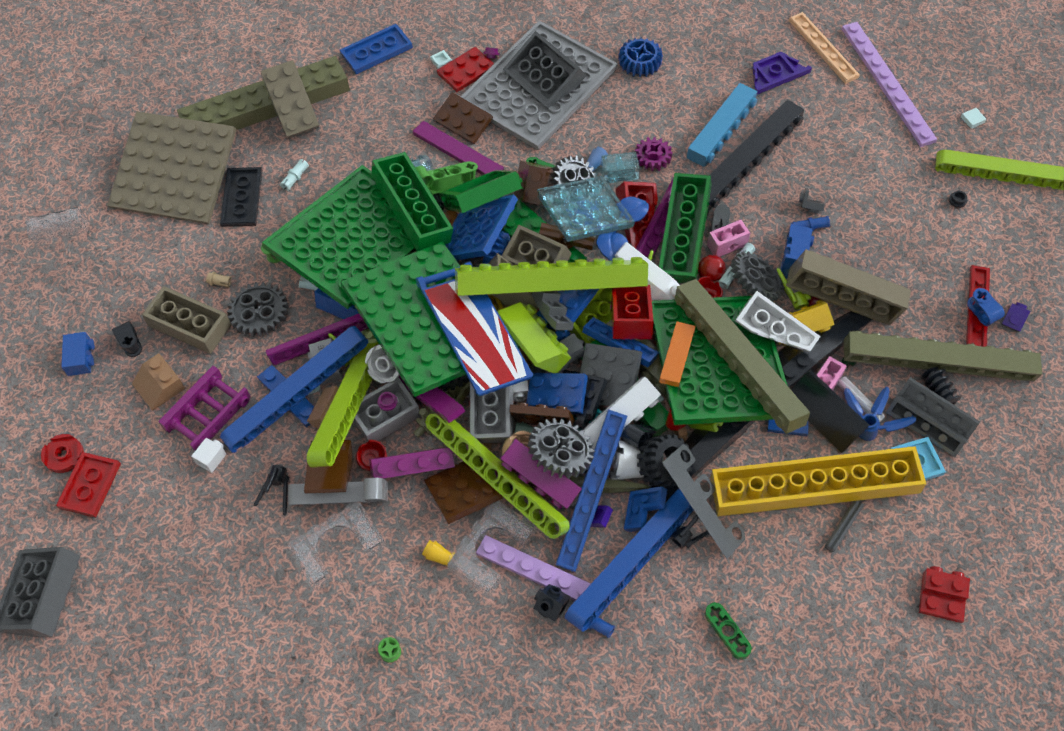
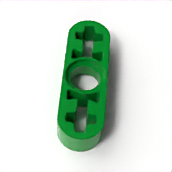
M716 602L710 603L705 610L707 621L736 659H746L752 650L750 642L721 604ZM712 608L714 611H720L718 616L721 619V621L724 618L726 619L725 621L721 622L719 626H717L719 619L716 616L710 615L712 612ZM730 626L734 630V634L729 637L725 636L722 633V628ZM736 636H739V638L737 639V643L740 646H746V649L744 650L745 654H743V652L736 651L738 646L735 643V641L732 644L730 643V641H733L736 638Z

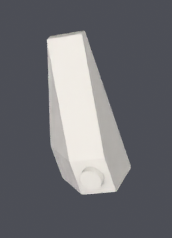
M625 242L615 254V257L623 258L624 260H631V257H641L648 263V285L651 288L652 301L674 300L677 286H679L674 278L628 242Z
M758 291L751 296L735 320L751 333L807 352L812 350L820 338L818 334Z

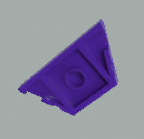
M778 52L754 62L752 70L757 95L811 73L812 67L809 65L804 67L798 64L799 60L791 58L783 52Z

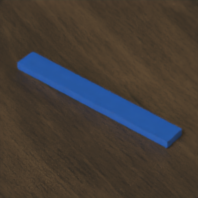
M610 409L607 411L594 449L595 452L592 455L594 458L584 478L582 489L569 523V530L565 535L555 564L556 566L576 572L627 415Z

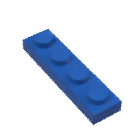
M594 317L583 327V333L607 346L641 351L642 358L640 364L647 368L658 357L659 352L635 339H613L612 327Z
M273 365L257 376L258 380L270 392L286 380ZM304 397L289 411L306 428L311 425L307 420L314 406Z

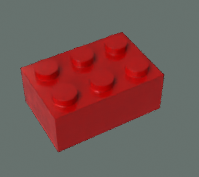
M650 285L612 288L613 339H652L653 310Z

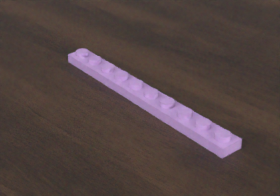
M858 22L842 26L841 30L919 146L923 147L936 143L937 138Z

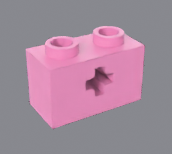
M739 220L709 232L707 246L713 255L720 257L743 248L748 243L750 232L743 221Z
M829 356L817 376L833 390L847 366Z

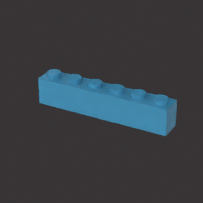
M739 83L688 147L687 159L702 167H705L707 163H711L717 151L720 152L723 148L724 141H728L732 136V131L738 129L741 119H745L749 109L755 107L758 101L756 99L757 91Z

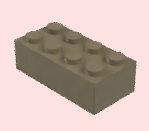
M294 60L262 70V80L286 139L319 128V123Z
M165 286L161 288L142 314L149 327L209 354L213 352L231 326L226 313Z

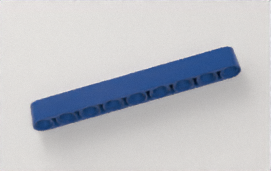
M356 326L348 328L220 434L222 441L232 453L237 452V449L241 446L243 448L363 350L368 344V339Z
M680 489L667 500L664 509H659L569 607L565 614V619L580 631H586L694 510Z

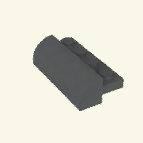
M911 377L886 411L895 419L916 417V421L908 427L923 437H929L932 443L956 457L980 423L979 420Z

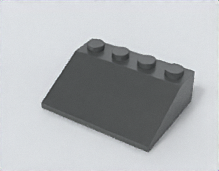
M537 31L531 35L503 68L507 74L546 108H549L576 89L587 76L580 67Z
M63 547L20 550L0 602V632L31 637H53L61 611L64 608L66 596L71 588L74 573L78 568L80 555Z

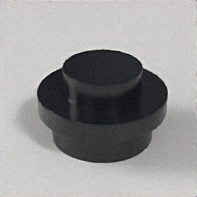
M960 190L953 192L949 196V202L954 207H964L968 201L966 193Z

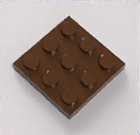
M464 461L456 464L455 467L448 468L424 479L426 487L447 524L453 523L504 498Z

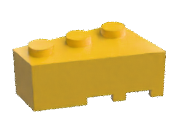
M821 299L816 301L815 305L810 307L803 306L801 310L793 313L789 312L791 316L814 332L818 330L819 332H825L831 329L830 326L835 325L828 304Z

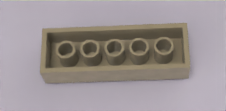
M807 249L790 267L786 283L787 287L891 325L908 309L911 293L910 289L902 285H897L884 278L871 275L866 271H861Z

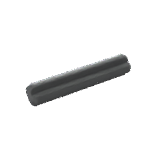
M858 500L852 502L825 544L827 550L835 552L862 510L863 503Z

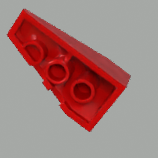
M624 181L615 189L617 207L619 202L626 197H636L649 204L647 214L640 221L630 223L625 217L621 220L628 243L636 249L654 215L655 206L658 203L656 183Z

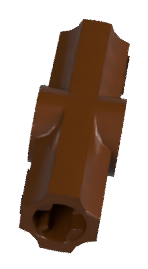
M541 223L539 234L567 246L568 249L575 246L592 250L596 237L593 234L576 231V228L570 224L559 227Z

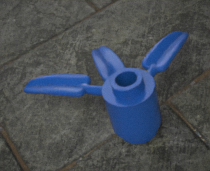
M888 386L883 388L871 408L873 414H865L864 416L862 415L864 411L853 393L848 388L844 389L847 404L870 425L859 436L862 440H874L877 437L878 430L885 429L887 432L910 426L916 421V417H907L888 421L880 426L876 415H881L885 408L890 392Z

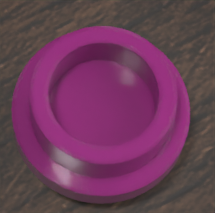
M485 47V51H483L487 58H496V55L500 54L498 53V48Z
M383 392L377 401L379 408L383 411H391L398 404L396 395L391 392Z

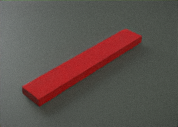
M971 265L968 299L973 296V292L978 288L986 289L989 292L990 268ZM968 308L966 344L985 347L987 346L988 326L983 325L978 317Z

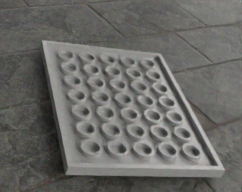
M538 21L460 97L490 113L493 116L491 123L539 150L617 69L618 63L547 24ZM535 31L580 67L587 75L576 89L549 108H546L503 70Z

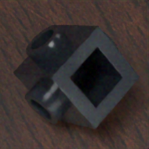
M548 584L544 589L540 588L534 597L536 603L533 609L538 611L543 617L555 622L563 614L570 596L562 592L559 587Z

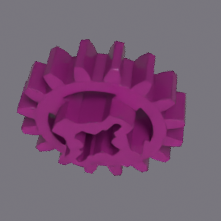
M647 137L646 141L641 140L640 144L636 145L635 161L639 162V166L644 165L645 170L649 167L651 171H654V168L660 171L661 166L666 168L667 164H670L673 153L671 151L672 147L668 146L667 141L663 143L662 138L656 140V137H653V140H650Z

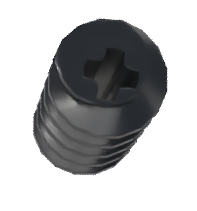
M933 367L925 371L921 375V379L928 389L953 405L961 399L959 395L953 396L957 393V389L950 390L954 385L953 382L946 383L950 377L943 376L946 373L945 369L939 370L938 367Z

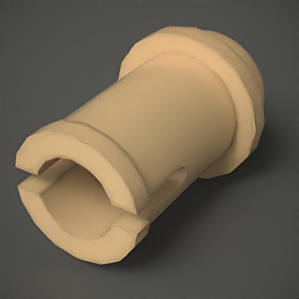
M213 271L208 273L206 282L210 286L218 285L229 288L231 284L229 280L232 278L231 276L216 274Z

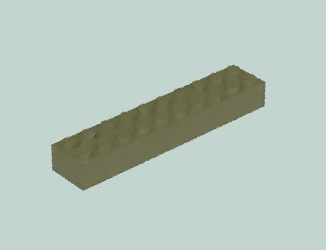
M336 56L297 68L311 104L350 91L347 76ZM263 80L177 109L179 118L234 126L236 130L277 116Z

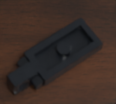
M587 375L583 414H575V417H577L575 426L578 425V429L583 430L589 425V421H593L607 384L605 378Z

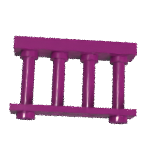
M213 365L158 421L166 432L170 433L176 429L192 441L190 446L194 452L205 438L211 440L241 407H245L249 403L251 398L245 387L238 393L222 382L221 379L223 377L219 369ZM213 387H217L233 399L226 406H223L209 396L208 392ZM200 401H204L219 412L212 421L194 409ZM186 415H190L206 426V428L197 435L181 424V420Z

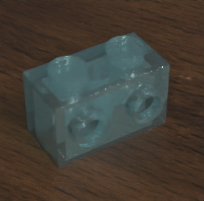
M636 152L601 156V171L604 183L639 179L640 168Z

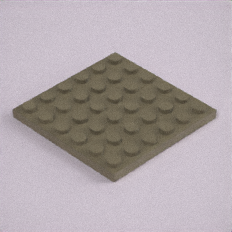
M136 111L107 206L114 209L209 224L236 128L234 126Z

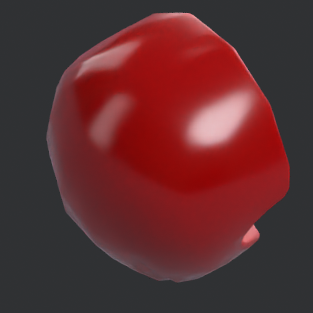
M708 255L699 262L698 272L700 277L709 276L711 281L714 282L721 279L726 272V266L723 259L719 256Z
M709 276L701 277L698 280L704 289L712 295V298L723 296V289L719 286V282H712Z
M369 440L360 445L356 452L357 464L366 471H370L369 459L387 456L384 445L376 440Z

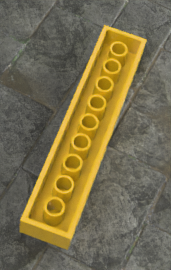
M916 446L712 469L710 478L715 488L713 496L717 517L920 494L926 486Z

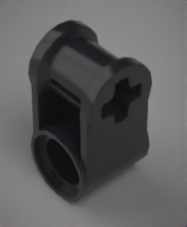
M130 321L112 329L114 336L127 356L136 357L140 355L142 345Z
M643 423L628 424L624 428L621 438L627 443L640 448V446H644L643 443L646 440L652 438L657 429Z

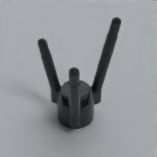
M281 465L272 466L254 502V506L258 505L264 493H268L272 484L279 486L283 483L282 508L283 515L287 514L288 481L290 477L286 475L287 469Z
M697 515L686 527H683L687 521L686 519L671 536V540L681 549L685 546L689 549L695 542L709 535V532L705 531L691 539L692 533L690 528L698 521L699 517Z

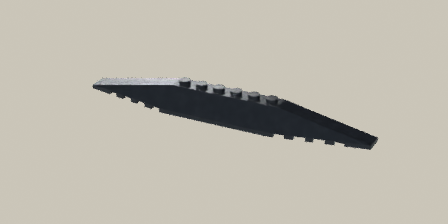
M850 311L833 320L835 325L830 326V330L825 332H819L818 330L815 332L820 338L810 352L789 345L778 352L788 387L792 389L810 369L814 372L827 361L829 356L831 357L843 347L844 338L849 332L861 331L873 319ZM755 421L723 422L722 426H717V432L694 429L685 441L695 457V462L691 465L692 472L689 473L691 478L693 479L741 437ZM678 486L664 487L667 489L665 503L679 489Z

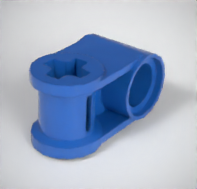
M976 289L973 292V296L967 301L968 308L985 326L991 325L1005 315L1003 307L997 303L986 289Z

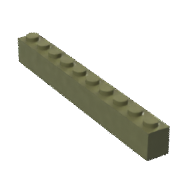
M695 279L677 286L675 295L677 305L681 306L687 317L705 335L707 341L714 346L719 356L723 357L728 363L729 368L738 375L742 384L747 386L752 396L761 403L764 410L775 420L776 425L785 434L806 426L810 415L809 410L698 280Z
M861 331L849 332L844 338V361L923 370L938 367L939 370L945 369L946 372L1023 381H1035L1042 375L1041 354L1031 350L1017 351L1012 348L981 347L975 344H957L952 341L938 342L935 339L919 340L916 337L902 338L898 335L866 334Z

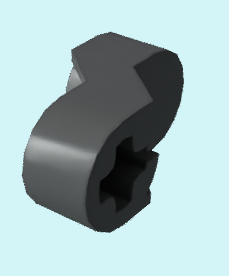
M721 204L715 208L712 216L711 231L729 225L730 208L727 205Z

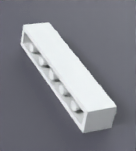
M641 377L583 429L585 430L583 436H590L588 442L593 443L591 449H595L608 409L627 415L625 428L633 419L635 422L644 415L643 411L648 406L652 408L659 402L658 397L661 394L646 377Z

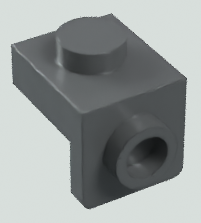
M805 188L804 192H800L799 202L802 208H807L808 212L812 213L824 211V202L808 199V188Z

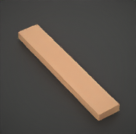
M803 12L789 18V22L845 84L859 78L860 74Z

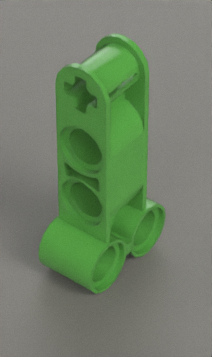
M468 161L429 171L424 166H417L415 168L433 195L470 181L471 178L475 179L478 165Z

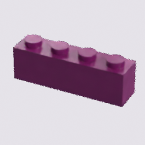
M514 439L500 459L503 461L501 465L510 472L513 469L518 472V478L524 483L528 484L531 482L536 486L534 490L543 497L546 494L552 498L551 503L556 507L567 509L582 488L564 475L559 478L558 473L551 476L550 470L543 472L544 466H536L538 460H532L533 454L528 453L529 448L517 439Z
M448 447L369 459L371 478L384 479L455 467L453 452Z

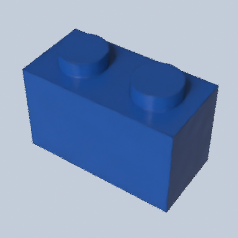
M86 332L63 335L62 369L67 376L91 373V366H94V358L91 352L94 350L95 345L94 340L90 339Z

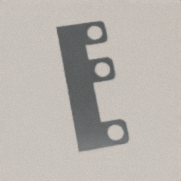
M683 444L662 463L727 559L745 541V532L737 521H734L725 529L706 500L714 493L715 488L705 474H702L693 481L687 469L695 462V457L689 448ZM682 450H686L690 455L688 463L684 462L680 456ZM704 479L709 483V492L702 490L700 486L701 480ZM733 527L740 529L742 533L740 540L734 538L732 534Z

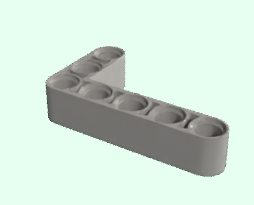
M365 478L362 482H348L346 492L305 494V483L288 484V505L388 502V481L383 478Z

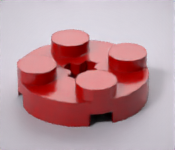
M60 434L51 438V442L47 446L44 445L41 451V460L51 472L66 473L74 469L81 453L84 452L82 444L70 434ZM62 450H65L66 454L63 457L58 456V454L62 453Z

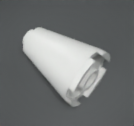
M376 345L369 350L365 359V363H368L369 370L367 371L369 375L380 383L396 380L399 377V373L382 347Z
M619 440L612 461L614 472L609 471L612 480L644 477L639 473L640 467H637V463H639L637 454L641 453L639 448Z

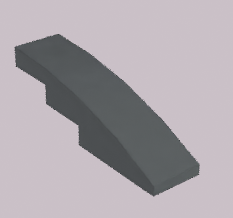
M558 291L531 292L540 312L555 330H573L574 323L566 317L567 308L559 302L561 294Z

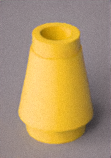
M429 540L422 553L427 560L448 567L455 556L437 541L433 542Z

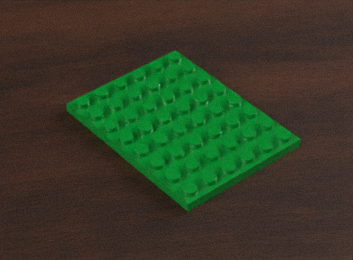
M361 165L262 242V247L346 309H349L353 303L343 290L341 281L416 251L373 180L371 170L364 165Z
M443 242L341 281L343 290L414 397L466 374L422 291L416 284L417 277L422 276L424 278L460 267ZM455 276L431 284H427L426 286L431 287L440 283L455 279Z
M751 296L713 298L787 385L774 340L751 333L735 321ZM675 299L652 301L653 329L662 369L676 322L696 326L687 317L681 306L677 305ZM695 327L679 387L665 384L674 425L774 420L764 410L761 403L752 396L747 386L742 384L738 375L729 368L728 363L723 357L719 356L717 350L707 341L705 335Z

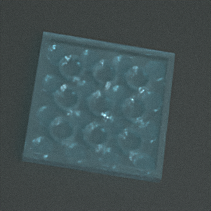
M603 176L537 189L539 199L567 242L634 227L635 221Z

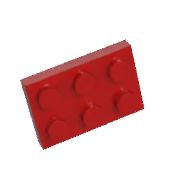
M474 47L437 69V74L456 92H459L477 81L494 63L477 47Z
M82 452L56 506L62 510L96 518L121 463L118 460Z

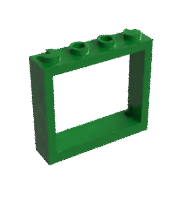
M494 170L439 194L446 210L464 213L522 189V179L516 171Z

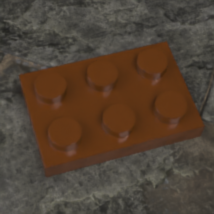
M451 92L433 120L470 143L475 144L493 119V116Z
M526 403L510 404L509 413L516 423L524 422L526 424L538 425L540 422L544 424L546 419L551 423L553 418H555L557 423L563 419L564 424L571 421V426H575V419L567 407L556 406L555 409L548 408V406L537 404L536 407L528 406Z

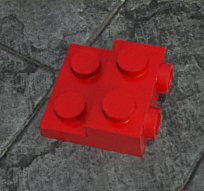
M931 566L930 569L927 568L922 576L919 613L963 623L966 600L969 598L970 578L964 577L965 574L958 571H953L951 574L943 572V569L937 566Z

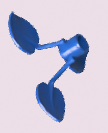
M636 197L623 198L618 204V211L622 214L619 216L614 228L606 226L601 229L598 219L595 218L599 210L588 202H579L571 205L566 209V214L570 221L580 228L590 227L593 221L596 223L598 233L600 234L597 238V247L605 258L612 261L613 258H616L615 254L623 244L628 242L622 234L616 233L622 218L625 217L630 223L640 221L647 214L649 204Z

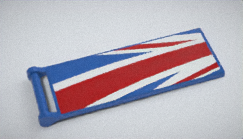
M467 262V263H464V264H463V265H471V266H472L471 262ZM455 268L424 278L422 276L416 278L418 288L422 291L477 396H483L533 378V373L487 294L458 296L455 291V279L431 287L426 286L427 284L455 276Z

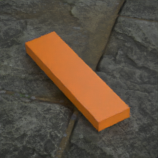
M676 322L659 383L679 387L696 326Z

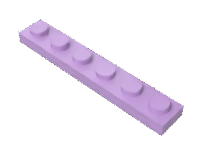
M485 535L476 552V555L544 587L548 584L557 586L574 601L591 584Z

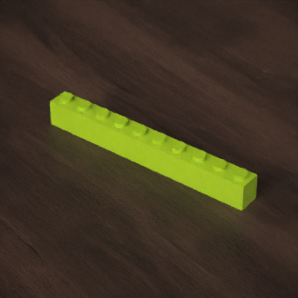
M631 257V260L613 258L612 261L594 259V262L578 259L573 263L558 260L552 264H549L547 261H539L537 264L519 262L518 265L500 263L499 266H491V264H480L479 267L461 265L460 268H455V291L458 296L648 286V263L641 257Z

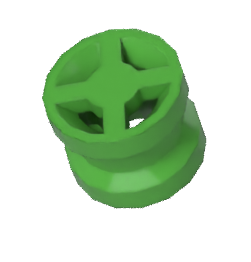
M386 637L379 643L378 652L385 662L392 663L400 658L401 648L395 638Z

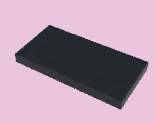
M262 167L227 168L220 219L221 227L256 226Z
M811 369L791 389L809 410L808 421L841 453L870 426Z

